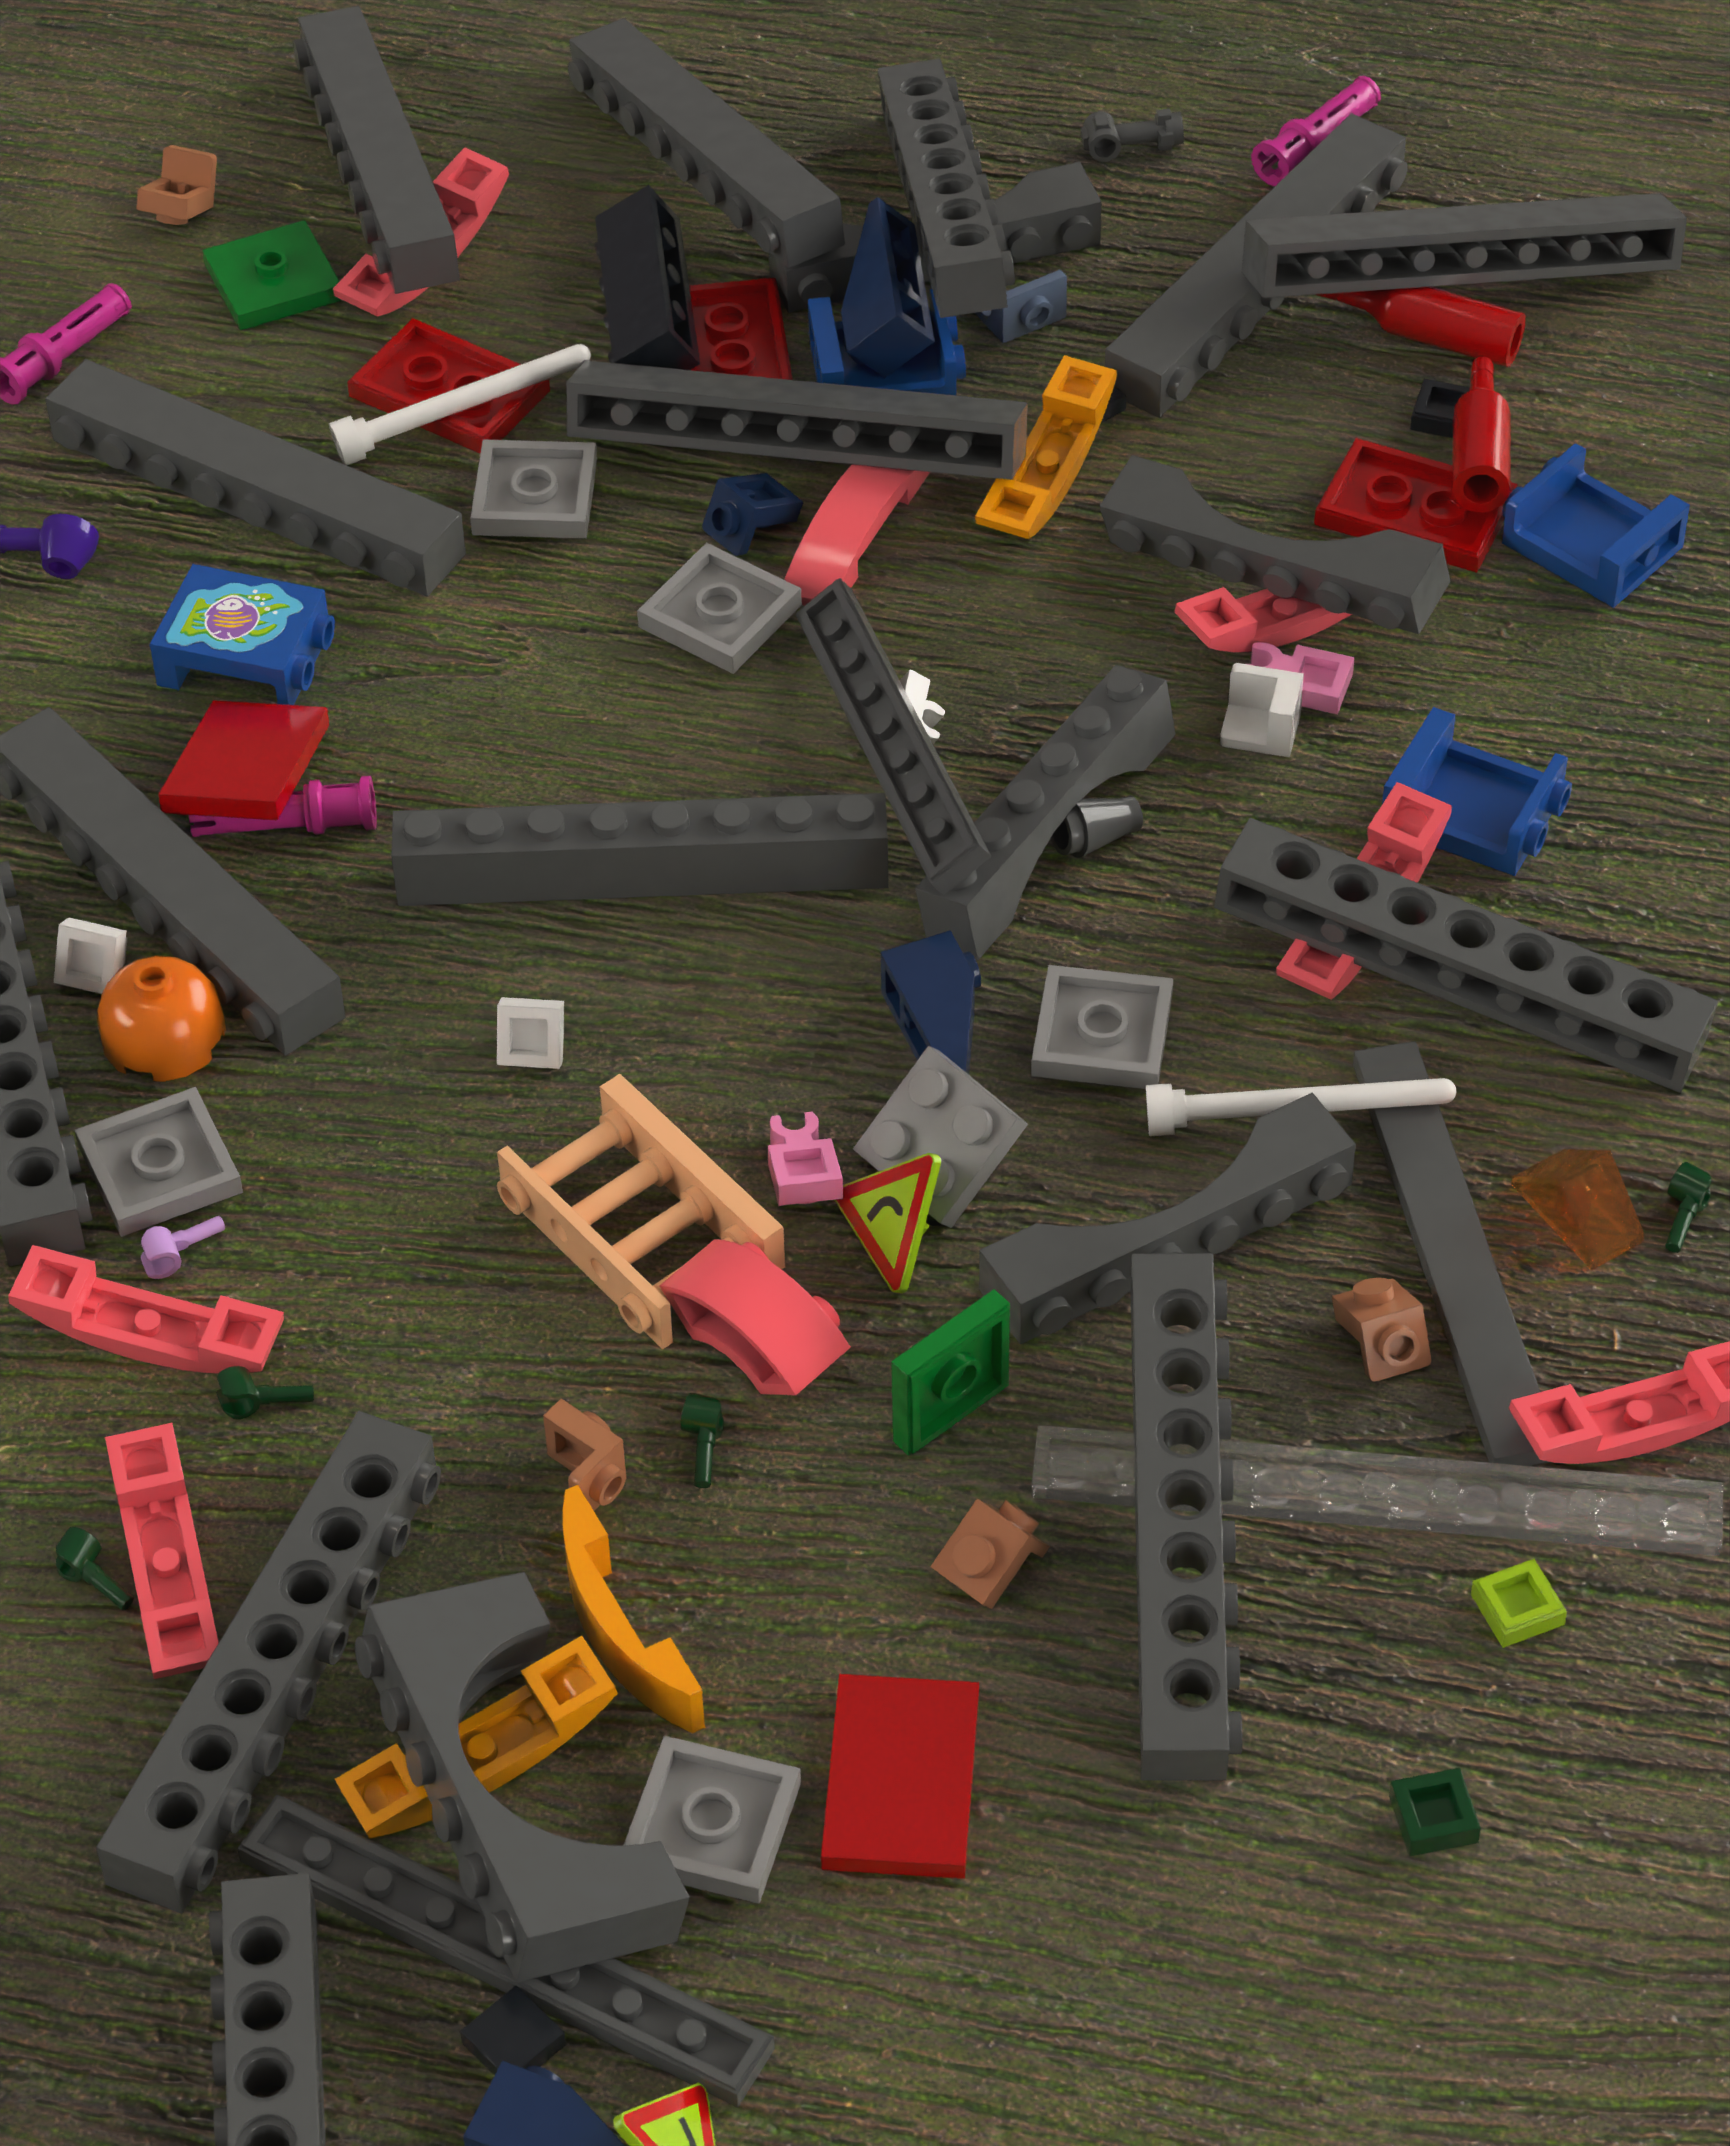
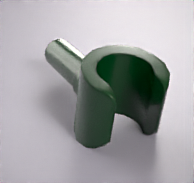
M1684 1162L1680 1165L1672 1177L1667 1191L1669 1196L1682 1202L1665 1244V1248L1674 1253L1681 1251L1692 1219L1695 1218L1697 1211H1703L1710 1201V1174L1689 1162Z
M229 1367L220 1371L217 1376L221 1387L216 1392L223 1411L233 1419L241 1420L251 1416L258 1410L260 1405L314 1401L313 1385L255 1386L249 1370L245 1367Z
M689 1393L683 1406L680 1427L682 1431L698 1435L694 1485L698 1488H709L711 1486L713 1448L715 1447L716 1439H719L724 1429L720 1401L716 1398Z
M70 1527L56 1546V1554L58 1556L56 1558V1568L59 1575L72 1582H78L83 1579L89 1585L97 1588L122 1611L128 1609L133 1603L134 1597L102 1571L101 1567L93 1563L102 1549L98 1540L84 1529Z

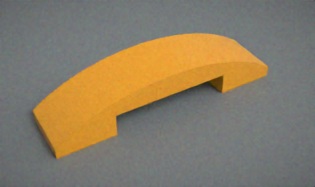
M1063 356L1042 394L1043 411L1026 440L1025 459L1013 480L995 479L975 515L976 524L1025 539L1032 538L1043 528L1066 496L1090 450L1117 379V370L1069 356Z
M578 1484L566 1489L563 1503V1536L569 1586L578 1617L593 1648L616 1679L636 1699L654 1713L692 1734L705 1728L702 1688L671 1637L644 1648L603 1577L612 1574L608 1534Z
M582 1635L521 1670L526 1685L458 1724L461 1746L467 1762L475 1776L489 1793L526 1772L565 1744L594 1719L618 1694L615 1685ZM397 1743L335 1778L337 1786L369 1839L403 1831L433 1820L432 1804L423 1786L417 1787L412 1782L406 1764V1755L403 1754Z

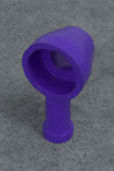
M70 514L50 515L44 519L41 528H10L0 524V553H5L6 551H40L43 569L48 574L60 579L75 578L92 558L99 542V533L91 523Z

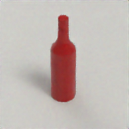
M1434 287L1316 294L1320 297L1334 301L1338 300V302L1365 310L1389 334L1473 358L1487 357L1494 364L1504 367H1510L1522 341L1526 323L1525 313Z
M1478 357L1472 361L1470 391L1460 397L1453 413L1452 493L1454 499L1461 507L1471 512L1480 513L1493 511L1502 506L1510 493L1511 412L1505 398L1500 393L1494 391V365L1487 357Z

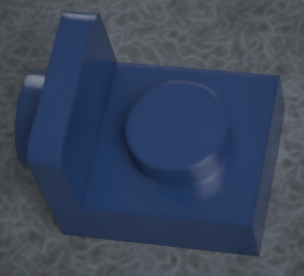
M767 473L720 478L717 480L702 528L704 532L733 555H745L748 552L756 528L765 529L775 524L797 522L803 501Z

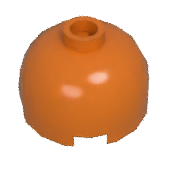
M151 956L135 960L119 969L104 988L97 1009V1024L105 1057L121 1073L126 1074V1068L136 1072L152 1073L153 1081L156 1082L187 1077L208 1065L213 1059L211 1050L220 1041L221 1035L225 1037L226 1033L224 1014L214 984L199 968L178 957Z

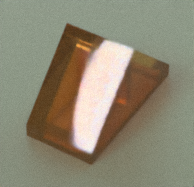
M1563 1149L1512 1176L1511 1185L1590 1270L1643 1243L1645 1234L1611 1150Z

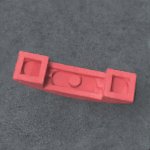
M465 147L433 181L455 236L457 258L483 225L509 176L507 166ZM366 253L333 288L335 297L379 317L403 307L429 287L395 294L388 274H378L373 256Z
M852 464L829 492L811 521L784 579L801 588L802 605L808 604L839 578L852 588L858 579V560L897 503L900 502L908 505L930 472Z
M1225 587L1176 603L1174 611L1208 648L1225 652H1252V646L1256 642L1269 643L1280 647L1314 635L1352 615L1345 612L1340 614L1333 613L1318 604L1294 597L1282 598L1271 593L1268 589L1235 599Z
M1396 782L1367 827L1368 842L1357 859L1388 872L1397 873L1406 879L1418 883L1452 813V805ZM1296 938L1277 966L1276 974L1332 1000L1353 980L1362 966L1354 964V957L1342 954L1339 958L1307 945L1306 941Z
M32 1245L8 1295L9 1304L44 1325L76 1340L137 1361L202 1373L218 1374L220 1371L233 1366L245 1367L249 1370V1373L262 1372L284 1321V1312L222 1295H220L214 1309L96 1277L95 1261Z
M1730 1341L1688 1352L1681 1370L1581 1397L1577 1395L1572 1385L1569 1384L1513 1399L1508 1409L1538 1458L1543 1461L1564 1464H1588L1624 1459L1663 1449L1730 1422Z
M167 1423L105 1437L154 1679L203 1669L219 1641L173 1424Z

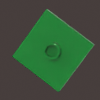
M305 220L202 250L204 265L239 330L341 301V299L334 296L333 288L340 281Z
M995 1289L891 1361L893 1442L908 1456L916 1453L1009 1386L1010 1303Z

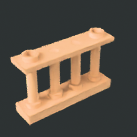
M618 1074L600 1086L602 1115L599 1118L600 1124L536 1166L530 1168L508 1145L499 1150L497 1156L500 1181L497 1183V1189L501 1199L510 1211L516 1215L523 1213L618 1305L620 1314L636 1333L644 1331L658 1346L664 1349L673 1343L671 1304L659 1285L677 1270L652 1286L631 1264L693 1223H696L698 1225L706 1224L721 1240L734 1242L739 1245H743L745 1242L755 1244L765 1253L769 1261L783 1269L785 1268L784 1227L621 1074ZM613 1146L618 1149L625 1147L639 1161L638 1164L572 1207L551 1188L552 1185ZM653 1184L658 1187L665 1185L680 1199L678 1203L612 1246L590 1226Z

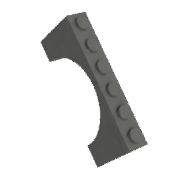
M525 1572L368 1605L362 1636L357 1637L355 1641V1655L359 1670L365 1678L372 1677L380 1694V1707L384 1723L390 1732H398L406 1749V1764L410 1778L415 1786H423L432 1804V1818L436 1833L442 1842H450L459 1861V1877L463 1890L469 1899H477L486 1918V1933L489 1945L497 1957L504 1956L516 1983L677 1942L690 1898L661 1841L636 1845H601L572 1840L547 1832L513 1814L499 1803L481 1784L468 1764L461 1746L458 1724L463 1716L485 1693L502 1682L522 1674L521 1670L542 1659L551 1623Z

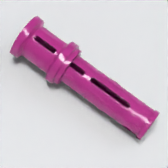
M1359 76L1352 84L1324 103L1307 118L1289 120L1281 127L1276 138L1273 140H1263L1253 148L1251 160L1257 175L1265 183L1275 187L1351 113L1361 117L1368 110L1375 108L1381 100V92L1378 85L1369 77ZM1278 162V168L1273 169L1272 166Z
M109 283L101 291L75 310L69 312L67 316L42 334L36 332L24 335L18 342V348L4 358L0 357V398L12 405L19 404L25 399L27 390L42 379L51 380L57 376L62 367V361L84 344L90 342L118 319L130 313L129 310L132 305L125 291L118 285Z
M370 775L361 776L358 783L322 785L320 780H310L309 784L303 785V790L293 791L282 814L276 821L189 815V823H194L190 828L193 837H200V835L306 827L308 832L320 835L325 833L326 828L363 825L366 831L376 830L377 814L373 780Z

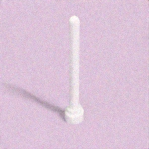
M576 344L367 422L363 417L353 420L351 416H347L329 423L331 436L342 463L347 466L366 459V452L374 450V443L577 369L585 360H590L591 354L585 345Z
M1438 1078L1185 1095V1089L1172 1090L1171 1083L1146 1085L1149 1136L1175 1135V1128H1186L1187 1121L1263 1116L1312 1092L1328 1112L1447 1104L1455 1098L1456 1086L1449 1079Z

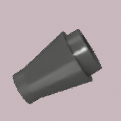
M1133 796L1123 798H1083L1072 808L1050 839L1059 854H1071L1075 858H1081L1129 833L1140 831L1143 825L1142 810L1138 801Z

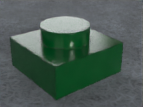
M1460 1767L1391 1781L1389 1798L1409 1857L1479 1843L1481 1827Z

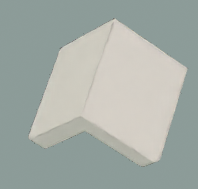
M1241 663L1233 664L1230 673L1229 704L1220 734V745L1290 758L1301 716L1304 673Z

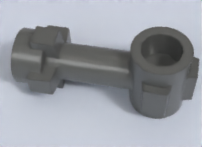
M1170 109L1156 110L1155 120L1115 124L1113 117L1107 112H1094L1085 119L1083 127L1080 128L1083 149L1089 150L1091 157L1099 162H1108L1116 158L1120 153L1121 145L1157 142L1158 150L1165 151L1172 150V145L1184 143L1181 112L1171 113Z

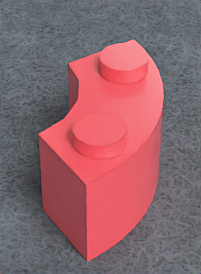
M714 1239L659 1285L691 1338L707 1343L725 1354L747 1375L760 1394L796 1396L851 1348L838 1329L840 1319L835 1309L825 1299L819 1296L812 1297L786 1272L769 1261L765 1253L751 1242L739 1245L726 1240Z

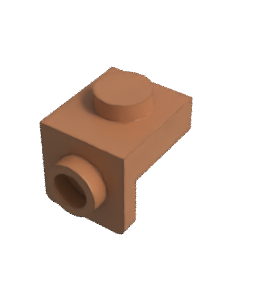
M176 145L165 147L163 150L161 178L138 188L137 210L156 214V220L161 223L182 225L188 223L189 219L213 208L217 166L216 155Z
M1393 1278L1365 1279L1356 1283L1353 1286V1290L1332 1296L1335 1319L1360 1342L1365 1375L1371 1381H1380L1430 1365L1431 1353L1423 1304Z
M560 1399L543 1415L547 1454L572 1471L568 1478L569 1488L578 1484L595 1511L600 1505L606 1506L619 1495L627 1479L623 1439L611 1432L608 1425L595 1413L590 1411L582 1413L563 1399Z
M977 1498L931 1565V1568L976 1601L992 1609L1030 1552L1043 1558L1050 1546L1033 1534L1039 1522L1014 1504L1005 1500L1001 1507L997 1509Z

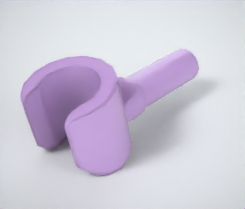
M216 1216L186 1230H179L172 1234L169 1229L162 1226H155L146 1230L141 1240L144 1252L140 1258L147 1276L152 1279H162L174 1274L180 1268L182 1262L178 1251L224 1231L225 1224L222 1218Z

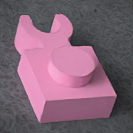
M1256 642L1252 646L1251 664L1247 665L1304 673L1301 707L1338 715L1353 676L1355 657L1297 645L1293 656L1282 654L1280 649L1272 644Z
M805 1112V1127L798 1130L785 1128L779 1115L772 1116L770 1119L768 1167L778 1205L812 1204L818 1201L843 1199V1177L832 1138L819 1139V1120L813 1112Z

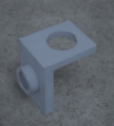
M1057 270L1006 291L1008 308L976 312L975 314L1002 343L1038 330L1066 317L1067 276L1061 270Z

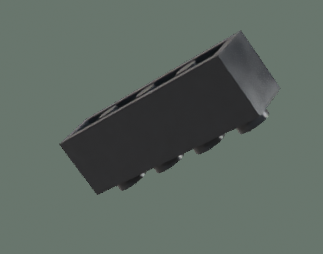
M647 185L595 216L598 241L595 242L594 247L601 262L602 277L599 279V285L605 296L607 310L603 319L610 334L611 351L608 352V358L610 363L691 370L700 365L680 218Z

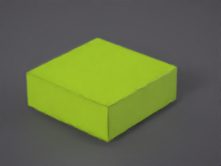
M1534 1558L1472 1581L1471 1596L1502 1648L1565 1625L1567 1611Z

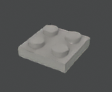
M483 440L470 517L472 535L587 538L597 466L596 443Z
M706 542L637 610L638 627L734 674L802 605L801 588Z
M1048 965L1031 1060V1076L1146 1089V1085L1159 1084L1173 996V978Z
M928 1046L859 1139L853 1150L878 1171L926 1153L938 1154L941 1158V1167L928 1213L939 1223L952 1228L1028 1123L942 1052Z
M196 1087L75 1129L78 1147L121 1237L243 1193L240 1175Z
M664 1736L624 1845L661 1841L683 1885L760 1904L801 1785L800 1768Z

